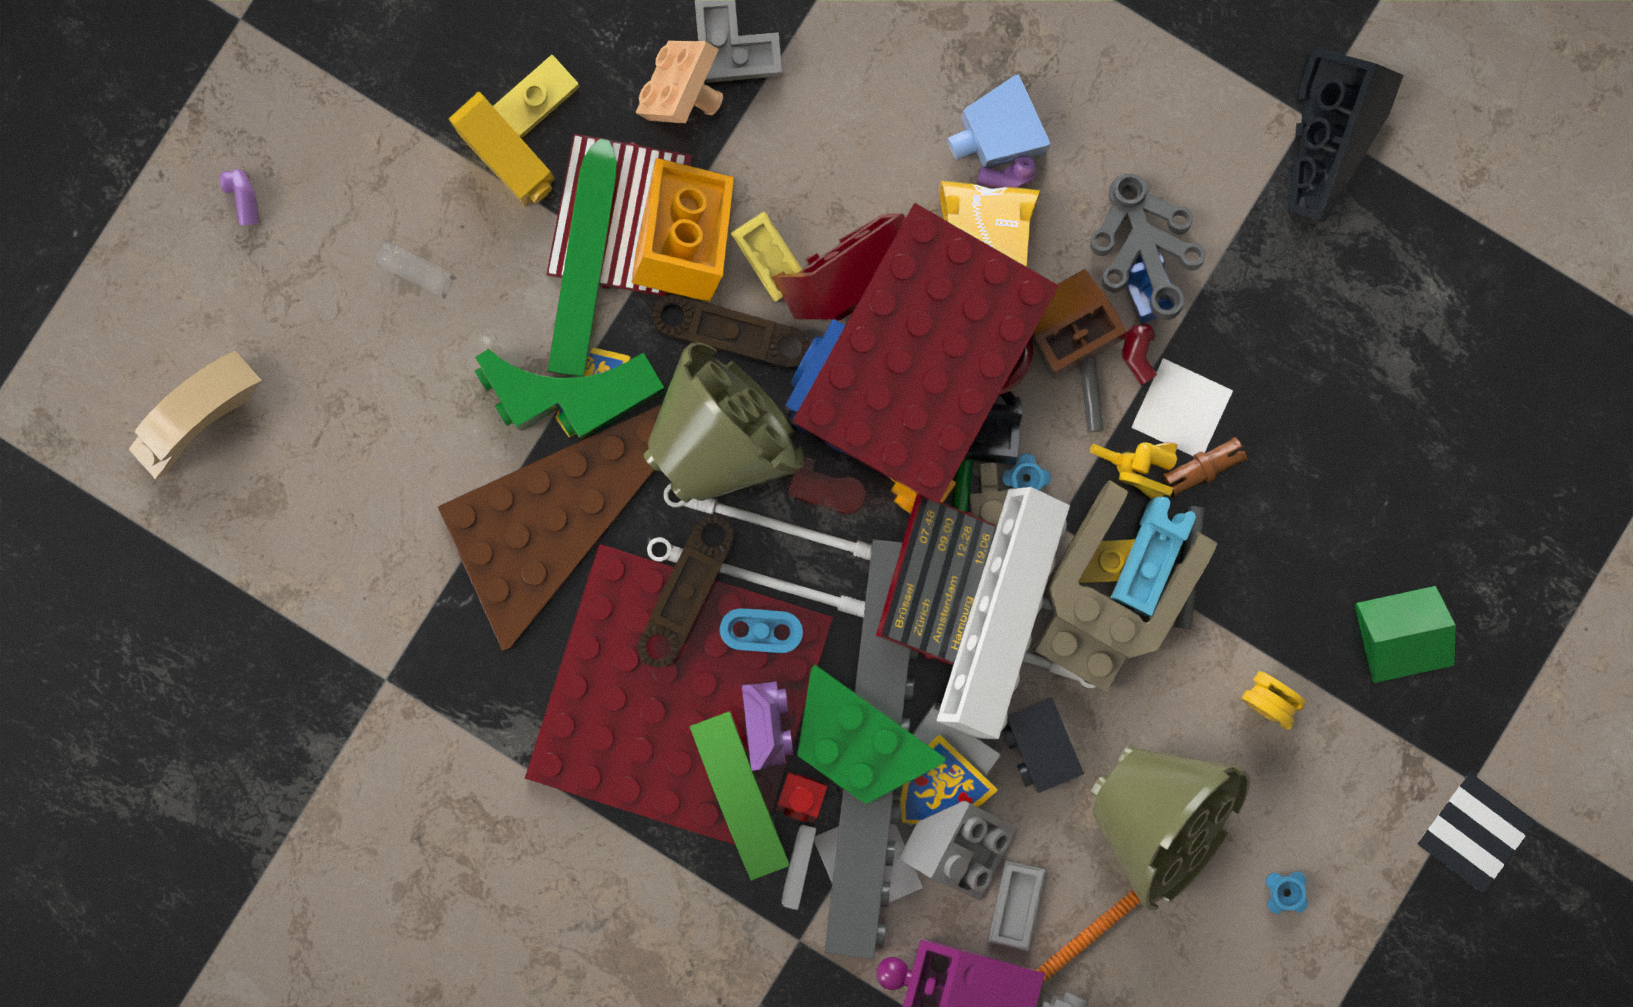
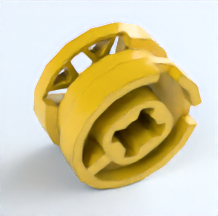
M1258 671L1253 678L1254 686L1251 690H1245L1240 699L1273 723L1274 721L1280 722L1279 726L1290 730L1295 723L1293 719L1295 713L1303 711L1307 701L1285 684L1264 672Z

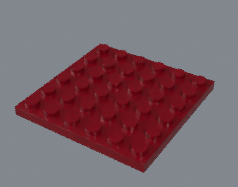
M599 544L524 779L736 845L689 726L731 711L743 746L747 749L750 756L742 686L777 682L778 690L786 689L789 714H781L782 731L791 730L793 746L806 705L811 669L815 664L818 666L833 617L715 580L677 659L667 667H651L641 659L638 652V643L674 567ZM734 609L783 611L793 614L800 621L803 635L800 644L794 650L787 653L736 650L729 647L723 641L720 634V624L724 616ZM737 622L733 627V632L737 637H745L749 632V626L746 622ZM784 624L778 625L774 630V635L778 640H786L790 636V629ZM656 635L649 640L647 650L654 659H663L670 653V641L665 636ZM785 756L786 764L769 766L761 770H755L771 814L789 756Z

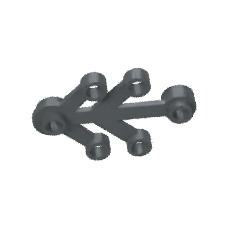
M1136 174L1120 175L1110 185L1109 200L1113 206L1101 228L1094 231L1091 235L1090 249L1098 256L1110 254L1115 244L1114 234L1126 215L1128 216L1132 231L1113 265L1104 270L1102 285L1107 291L1112 293L1123 290L1127 281V272L1140 251L1153 290L1150 299V309L1160 319H1173L1182 310L1184 295L1180 288L1168 283L1157 248L1179 258L1181 266L1189 271L1198 270L1203 265L1205 250L1197 243L1188 244L1148 224L1144 211L1166 220L1169 230L1175 234H1184L1190 229L1193 221L1192 213L1185 207H1175L1150 195L1148 184ZM1126 190L1133 191L1136 198L1127 200L1123 198L1122 193ZM1178 215L1186 218L1187 223L1177 225L1174 223L1173 218ZM1104 237L1108 239L1110 244L1106 247H1099L1095 240ZM1195 252L1199 255L1200 259L1196 262H1191L1186 259L1185 254ZM1110 274H1118L1122 281L1118 284H1112L1108 281L1107 277ZM1166 299L1172 302L1173 308L1164 310L1158 303Z

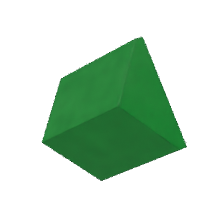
M1436 586L1355 603L1373 683L1454 666L1456 625Z

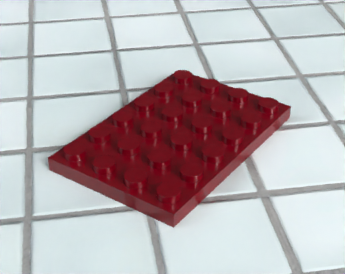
M914 203L791 423L931 502L939 504L1059 285Z

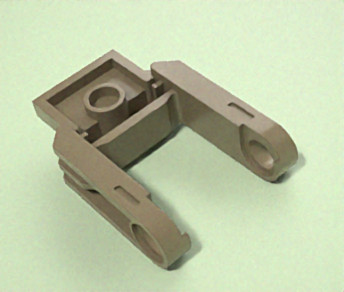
M1110 480L1100 491L1045 586L1054 615L1034 648L1035 652L1105 692L1109 689L1126 657L1131 658L1159 649L1209 563L1217 545V542L1200 532L1195 534L1197 538L1189 548L1181 564H1175L1167 578L1152 616L1145 617L1143 621L1139 615L1088 586L1080 585V577L1119 512L1128 493L1126 489Z

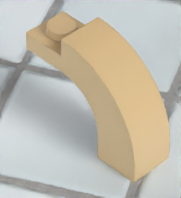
M236 351L213 361L175 388L144 418L134 431L138 437L129 448L130 452L154 479L167 474L183 450L201 431L221 416L244 405L262 380Z

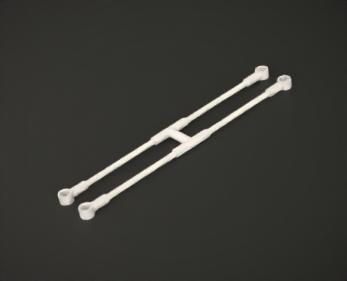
M671 484L664 490V499L673 508L685 506L710 514L714 512L850 551L854 553V556L866 560L871 558L872 544L859 540L855 543L718 503L715 498L704 501L693 498L688 503L682 500L678 503H673L669 500V492L672 490ZM657 537L649 542L647 552L650 558L656 562L671 561L677 563L684 548L681 549L671 545L668 540ZM662 542L666 544L667 553L665 556L656 557L653 555L652 549L656 543ZM724 563L719 571L722 574L838 607V611L864 618L865 601L841 595L840 598ZM1043 598L1042 608L1053 611L1049 599ZM1025 652L1023 662L1047 668L1050 673L1077 680L1085 688L1096 687L1086 683L1084 679L1048 658Z

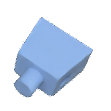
M1019 74L1013 76L965 108L961 118L966 130L947 138L949 148L955 160L977 152L982 165L987 168L1015 162L1020 156L1034 157L1042 155L1048 151L1051 144Z

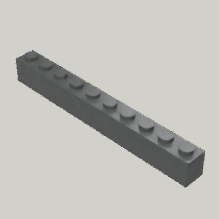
M873 539L855 693L909 731L910 718H904L902 714L904 701L912 702L915 677L907 676L909 660L917 661L918 652L876 636L902 543ZM843 789L824 953L874 959L875 948L883 949L886 924L878 923L880 906L888 907L891 882H883L885 865L893 866L896 842L888 841L889 825H898L900 800L893 799L894 790L868 804H864Z

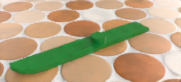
M600 139L591 145L583 158L579 173L547 370L552 373L584 377L616 182L617 162L615 151L610 142L605 139Z

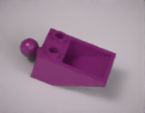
M927 938L920 941L913 970H909L907 964L898 957L883 959L876 970L877 980L883 988L898 990L903 986L908 987L903 1007H923L922 1001L927 996L933 997L936 1000L937 1007H1036L1045 973ZM937 956L944 957L948 962V967L944 972H938L933 966V961Z

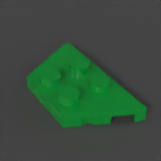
M816 664L813 666L810 673L797 756L861 802L868 804L940 766L946 760V757Z

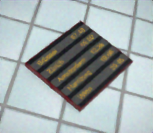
M916 494L876 636L923 654L927 659H936L954 666L997 526L973 516L971 512H963L942 502L935 504Z

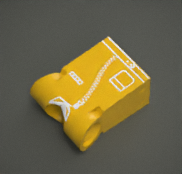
M940 180L939 196L942 218L1027 267L1029 225L1040 190L1015 187L989 189L973 183Z

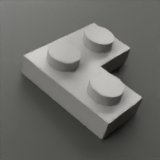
M695 0L698 41H706L719 49L704 83L782 76L779 32L738 36L735 0Z

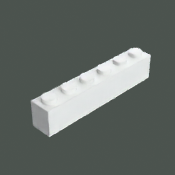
M1032 487L1008 490L936 720L937 722L975 738L999 739L1000 733L1007 723V710L1012 694L1020 680L1019 671L1025 652L1031 644V632L1036 615L1043 605V592L1047 579L1055 566L1054 556L1060 537L1065 532L1067 526L1066 517L1070 505Z

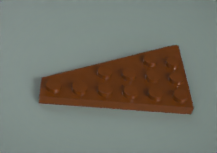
M660 405L437 506L502 651L511 649L514 646V643L567 581L586 554L596 545L603 533L609 529L626 508L641 486L655 472L647 463L643 454L649 449L648 440L661 409Z

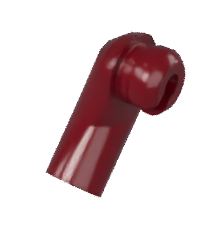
M1147 323L1134 325L1128 330L1122 349L1123 361L1141 386L1158 375L1146 358L1150 341L1155 339L1154 329Z

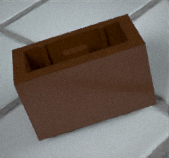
M1086 269L1057 284L1059 287L1031 336L1035 347L1054 379L1126 338L1127 330L1107 296Z

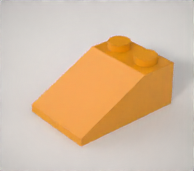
M656 158L635 252L632 284L710 302L723 276L734 177Z

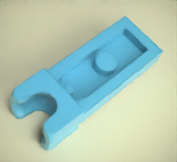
M1166 497L1153 498L1147 504L1139 523L1141 528L1110 598L1144 617L1152 616L1183 541L1187 540L1196 518L1195 513L1189 511L1185 514L1174 515L1172 521H1170L1167 515L1170 501Z

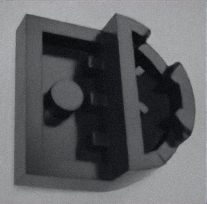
M1011 391L998 395L964 459L1016 465L1020 423L1023 414L1019 396L1015 397Z

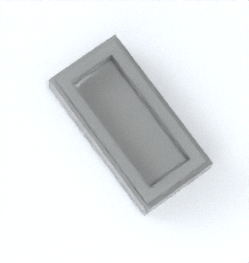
M804 822L798 824L781 899L784 907L796 910L799 908L816 834L815 825Z
M1008 860L1004 861L987 939L988 942L1029 951L1046 872L1045 869Z

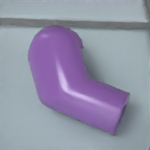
M1020 156L1014 164L1002 172L982 166L976 184L989 189L1002 187L1024 188L1034 179L1036 164L1032 158Z
M234 169L233 172H222L220 175L222 191L225 193L235 192L239 225L259 223L256 193L246 173L240 169Z

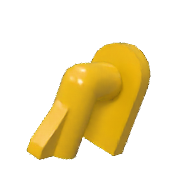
M1146 442L1139 444L1131 469L1148 475L1151 464L1171 470L1177 461L1175 453L1178 444L1174 442L1157 445ZM1121 472L1119 476V481L1137 487L1151 499L1163 497V495L1171 496L1173 490L1172 487L1137 474Z

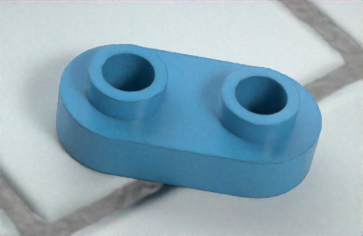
M734 609L724 616L720 624V634L723 641L729 647L736 650L787 653L794 650L800 644L803 635L800 621L793 614L783 611ZM740 621L746 622L749 626L748 634L742 638L737 637L733 632L734 625ZM781 624L788 626L790 629V636L783 641L778 640L774 635L775 628Z

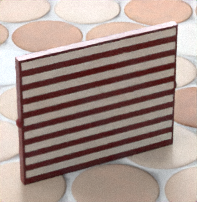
M573 134L546 273L547 276L563 277L581 165L591 145L601 138ZM608 140L615 151L617 170L599 285L604 289L611 287L665 297L666 291L631 283L635 252L656 158L691 166L692 155L639 146L635 142L628 144Z

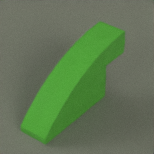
M731 711L689 726L750 879L754 880L790 866L755 770L751 771L750 756L747 749L743 746Z

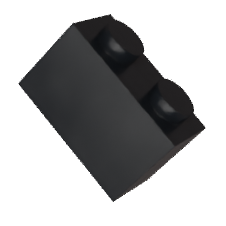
M1046 697L1008 713L1007 724L1002 733L1009 749L1017 747L1022 762L1016 766L1025 787L1032 785L1034 791L1040 793L1084 774L1052 697Z

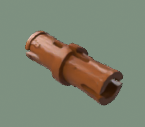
M1233 437L1230 441L1205 454L1202 451L1194 454V460L1168 473H1164L1163 479L1165 484H1171L1182 478L1181 481L1169 486L1173 488L1171 493L1173 497H1177L1180 493L1203 481L1210 483L1216 480L1218 473L1246 461L1247 456L1244 450L1237 451L1228 456L1229 453L1242 447L1239 440Z

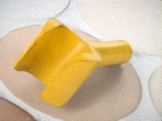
M1094 443L1091 445L1089 452L1117 465L1119 473L1129 472L1136 474L1131 469L1135 453L1125 452L1121 454Z

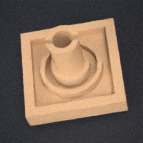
M668 41L667 45L662 47L656 57L655 63L657 67L651 80L645 84L640 92V104L636 114L649 121L686 123L693 106L701 109L707 115L716 113L722 103L723 95L721 92L705 85L704 81L719 49L706 41Z

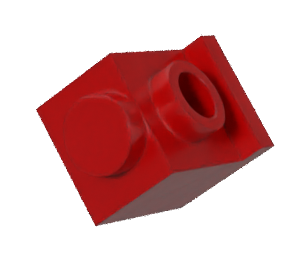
M788 771L776 810L783 812L784 815L791 818L815 823L827 789V783Z

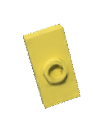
M551 55L493 107L522 139L579 89L580 86L559 61Z
M763 211L731 232L730 235L773 301L776 302L782 298V293L778 290L772 277L781 272L796 274L802 268L766 212Z

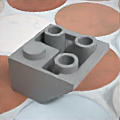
M962 801L917 822L899 860L933 880L980 900L989 886L1005 851L1009 848L1011 839L1018 827L966 801Z

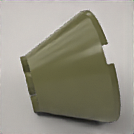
M701 342L690 343L681 354L649 437V449L643 454L647 463L654 470L662 471L672 482L671 488L673 492L686 503L693 498L704 501L798 472L806 463V455L802 446L798 449L795 448L790 438L795 433V430L789 424L786 416L762 387L734 361L725 365L713 357L717 352L715 348Z
M1129 745L1121 753L1117 761L1118 766L1110 776L1104 774L1094 784L1091 795L1096 800L1092 811L1141 904L1149 910H1157L1159 907L1155 904L1157 901L1163 899L1168 904L1193 882L1217 852L1228 835V832L1222 828L1230 813L1234 811L1239 814L1244 805L1250 787V776L1238 766L1137 749L1133 745Z

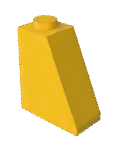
M477 92L449 118V121L460 137L525 207L531 201L535 204L540 202L552 190L550 184L555 179L551 171L480 92Z

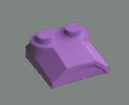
M777 682L743 685L742 693L751 771L786 764L785 756L793 755L791 730L782 731L781 714H789L786 689L778 690Z

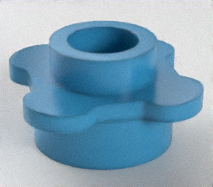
M1025 453L1019 456L1018 463L1011 470L1003 472L1002 481L1004 485L1012 486L1014 489L1032 487L1040 490L1042 486H1047L1050 483L1051 475L1049 471L1042 470L1035 463L1033 455ZM1029 474L1030 480L1025 482L1023 475Z
M1298 871L1286 876H1280L1278 873L1269 874L1265 880L1266 886L1270 890V899L1267 902L1268 909L1275 914H1279L1283 910H1295L1298 913L1305 911L1308 907L1304 887L1307 882L1305 875ZM1285 889L1290 890L1289 896H1284L1283 891Z

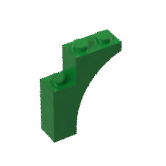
M490 349L475 356L480 365V368L475 370L477 377L485 390L489 391L493 388L501 401L495 405L498 413L507 426L514 423L515 427L520 431L562 407L564 412L559 414L558 418L568 435L572 436L577 433L578 437L584 440L667 393L644 353L606 372L577 378H553L533 374L511 365Z

